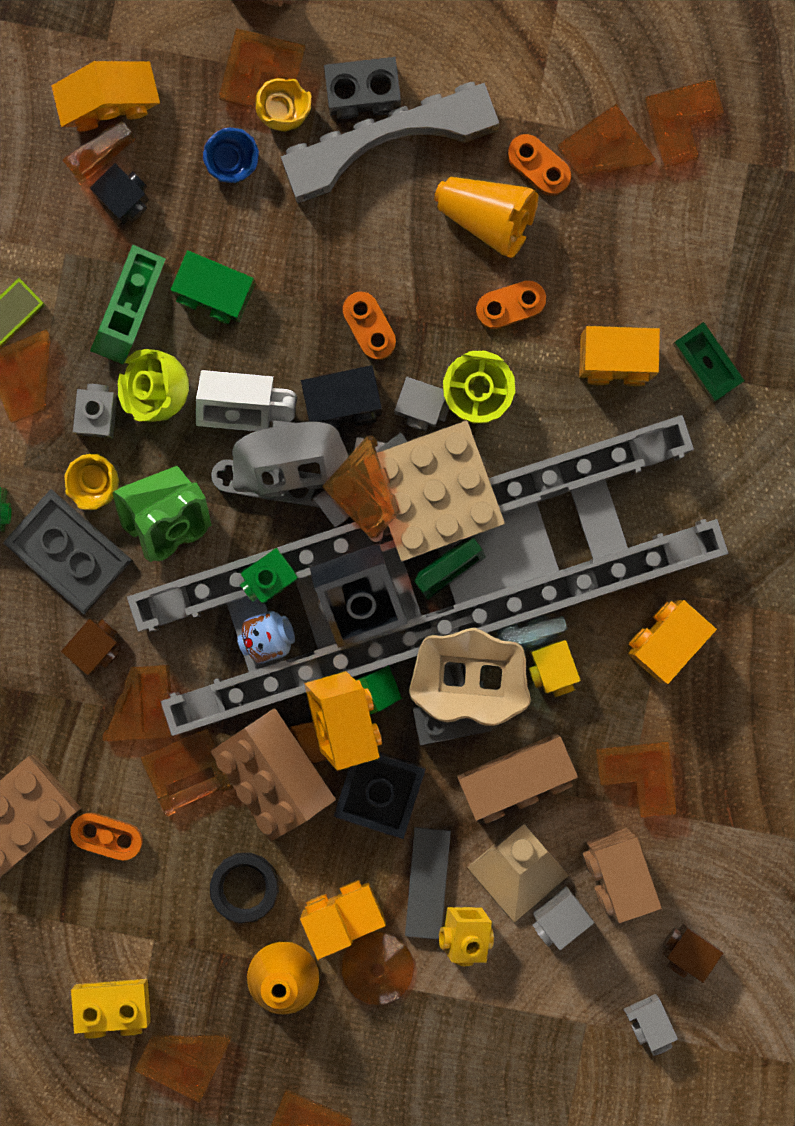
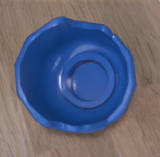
M223 128L213 134L204 145L203 162L208 173L218 181L237 183L246 179L255 171L259 150L254 138L243 129Z

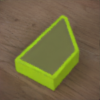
M20 278L0 295V349L45 306L41 299Z

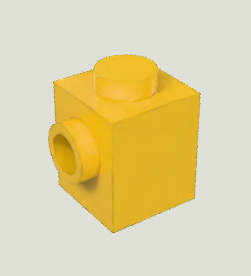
M561 640L530 652L535 666L530 667L529 671L536 688L542 687L544 693L553 691L554 697L575 690L573 684L581 680L566 640Z

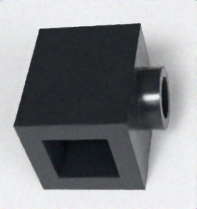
M116 163L90 187L92 193L123 225L128 220L131 222L136 221L147 209L145 204L149 199L143 192L147 188L146 184L133 171L127 175Z

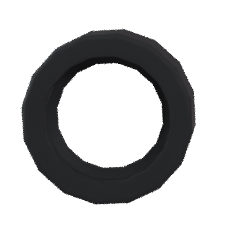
M250 852L236 853L224 859L214 871L210 882V898L215 909L223 917L236 923H253L265 917L274 907L279 893V879L273 865L264 857ZM248 866L256 869L262 874L266 883L264 898L258 905L250 909L234 907L227 901L224 895L223 884L225 878L231 870L237 867Z

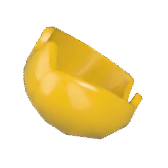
M275 78L267 81L256 94V113L260 120L270 129L282 132L296 129L305 121L310 113L311 92H306L296 79L285 80L283 78Z
M99 454L81 455L70 463L64 475L65 494L81 510H97L108 504L113 499L112 492L117 490L119 486L116 469L106 458Z

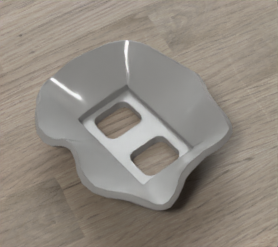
M321 422L283 424L255 431L239 439L232 451L234 490L237 492H250L264 497L279 496L287 490L302 487L308 489L324 488L353 468L339 432L334 426ZM313 462L320 465L321 474L319 476L305 479L299 476L298 467L300 465ZM281 469L283 471L284 482L272 485L263 483L261 474L264 471Z

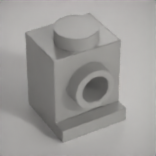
M656 994L624 1008L629 1021L634 1019L637 1021L631 1024L639 1044L647 1043L652 1055H659L673 1047L671 1043L678 1040L665 1009Z

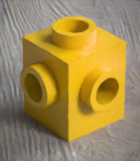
M447 907L445 927H441L439 931V945L452 963L460 966L487 963L488 949H492L494 944V933L491 928L492 921L483 908Z

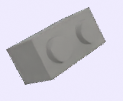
M567 886L532 912L536 919L533 927L548 947L554 943L559 950L563 949L595 923Z

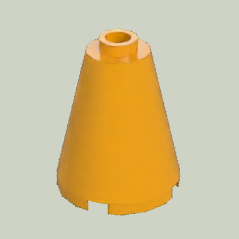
M449 177L446 182L441 181L434 195V201L438 202L437 208L444 215L501 255L513 258L526 240L527 236L522 235L526 225L532 226L539 195L535 192L536 190L530 187Z
M278 941L265 946L254 956L248 968L247 984L251 996L263 1009L275 1014H291L306 1007L314 998L319 985V970L315 959L304 948L293 942ZM276 984H282L285 988H280Z

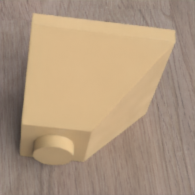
M522 820L467 867L514 923L569 876Z

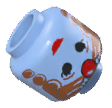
M268 611L245 620L242 624V634L238 636L239 648L243 655H249L256 663L260 664L286 656L291 649V644L295 642L294 630L289 619L286 616H280L274 611Z

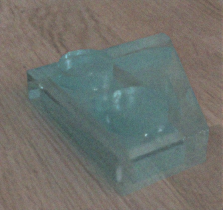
M544 615L529 621L527 627L519 629L517 624H513L498 630L497 639L516 642L526 651L553 641L567 631L568 627L563 616L549 620L548 615Z

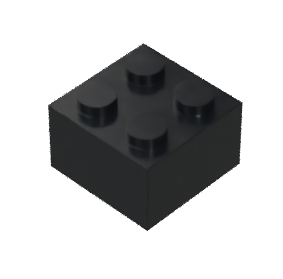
M373 365L300 380L309 422L330 424L339 431L341 430L340 424L354 421L355 426H364L375 423L376 416L382 415Z
M379 543L310 567L315 591L338 649L408 624Z
M379 752L380 758L349 767L333 817L404 839L426 770L425 766Z

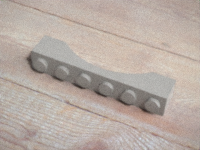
M475 82L465 83L455 88V93L443 98L441 94L432 95L421 101L422 105L410 110H408L407 106L399 107L387 113L388 118L377 122H374V119L363 120L353 126V131L342 135L340 131H334L320 137V143L307 147L306 143H301L286 150L287 155L281 156V160L297 204L331 192L339 177L353 161L369 149L388 140L410 135H435L466 143L498 131L499 121L485 83L475 85Z

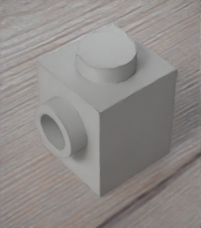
M406 376L395 408V414L407 418V425L426 431L428 426L435 428L438 420L445 422L449 407L443 397V389Z
M87 384V390L77 389L73 433L81 436L113 439L118 396L113 392H109V386Z

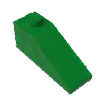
M132 245L91 346V352L124 365L166 258Z

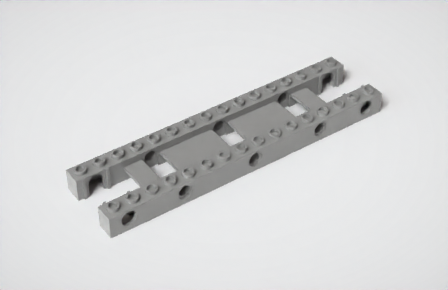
M683 415L489 478L505 524L466 538H474L483 549L486 558L449 584L456 605L421 616L404 561L401 562L384 513L277 547L299 577L295 582L297 583L318 650L285 661L281 657L263 664L256 663L249 655H244L249 670L248 673L224 681L222 678L214 680L215 684L181 695L179 692L170 694L171 698L161 701L171 735L174 736L305 693L304 683L345 671L354 677L415 657L423 640L431 635L445 636L469 628H477L488 633L729 554L717 519L706 522V519L695 522L696 526L670 535L663 536L662 533L652 536L653 540L630 548L626 544L606 480L631 472L632 475L637 474L641 471V468L671 458L674 461L680 460L685 456L684 454L694 450ZM571 491L593 560L559 570L537 502ZM462 540L438 548L439 555L442 556ZM379 543L408 624L338 649L315 591L310 567ZM273 549L127 596L138 632L146 630L154 632L159 630L158 626L189 616L197 618L202 616L201 612L227 604L238 637L242 634V624L245 620L268 612L266 604H262L259 599L252 602L240 586L245 581L240 573Z

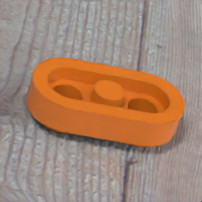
M523 134L514 138L510 143L508 149L510 165L540 192L548 196H556L567 189L571 180L569 166L533 135ZM527 146L532 149L533 154L525 158L521 156L519 150ZM549 170H556L560 178L557 181H551L547 178L546 173Z
M522 281L488 292L477 303V319L486 328L498 329L535 317L541 313L546 304V293L543 287L534 281ZM526 292L532 293L535 297V302L525 304L522 301V295ZM492 303H496L500 306L501 312L495 316L491 315L487 307Z
M355 292L348 296L343 305V315L362 352L372 360L388 358L395 349L396 338L376 299L366 292ZM359 303L365 304L368 308L367 313L362 316L354 312V307ZM373 336H383L385 343L381 347L373 346L371 343Z
M82 814L74 820L71 826V838L79 848L117 860L132 859L140 852L143 845L142 834L136 826L100 814ZM87 824H92L96 827L97 833L94 837H88L85 834L84 828ZM123 834L131 838V845L127 848L119 844V837Z

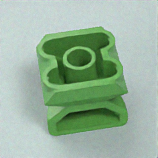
M178 466L120 487L112 492L122 528L133 537L139 536L144 558L149 562L162 561L176 551L180 544L198 540L212 526L204 494L197 482H190Z

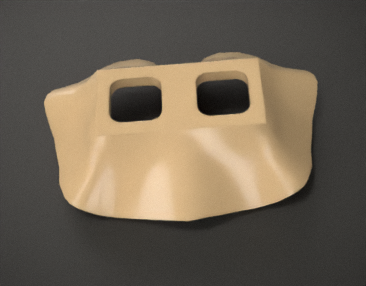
M469 628L445 636H428L423 640L418 650L409 688L411 699L427 714L438 721L448 723L468 718L485 726L502 724L526 710L531 702L527 687L524 650L516 642L499 640L477 628ZM447 662L463 663L465 665V684L463 686H448L444 683V671ZM482 666H499L502 669L500 689H484L481 687L480 676Z

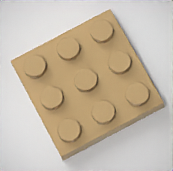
M467 420L364 458L401 562L505 524Z

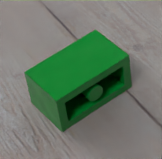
M187 250L170 290L173 295L178 297L176 303L184 307L196 310L197 306H201L211 311L209 316L225 324H229L231 319L240 323L256 282L251 276Z

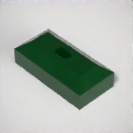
M704 322L673 343L713 403L745 381ZM704 357L712 364V369H708L704 364Z
M474 538L464 539L418 573L415 583L426 599L429 600L485 559L486 556L483 549Z

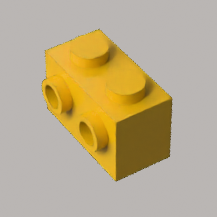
M148 979L76 984L71 989L74 1034L84 1033V1038L88 1039L106 1036V1031L120 1030V1035L123 1036L141 1034L142 1028H147L151 1022Z

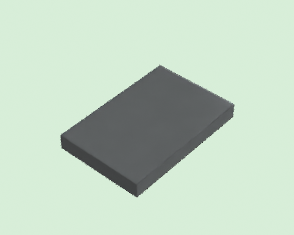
M52 489L46 493L3 542L83 614L90 610L133 561Z

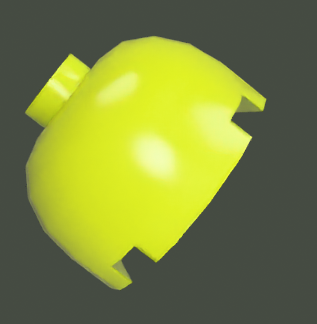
M143 349L135 351L126 359L124 363L129 365L126 368L125 374H119L118 397L126 413H131L135 417L134 419L139 422H156L168 420L182 409L189 392V379L185 368L174 356L159 350Z
M470 351L463 354V356L457 358L448 367L443 380V397L449 409L459 419L467 420L472 424L489 423L500 418L510 407L515 394V378L509 366L498 355L487 351Z

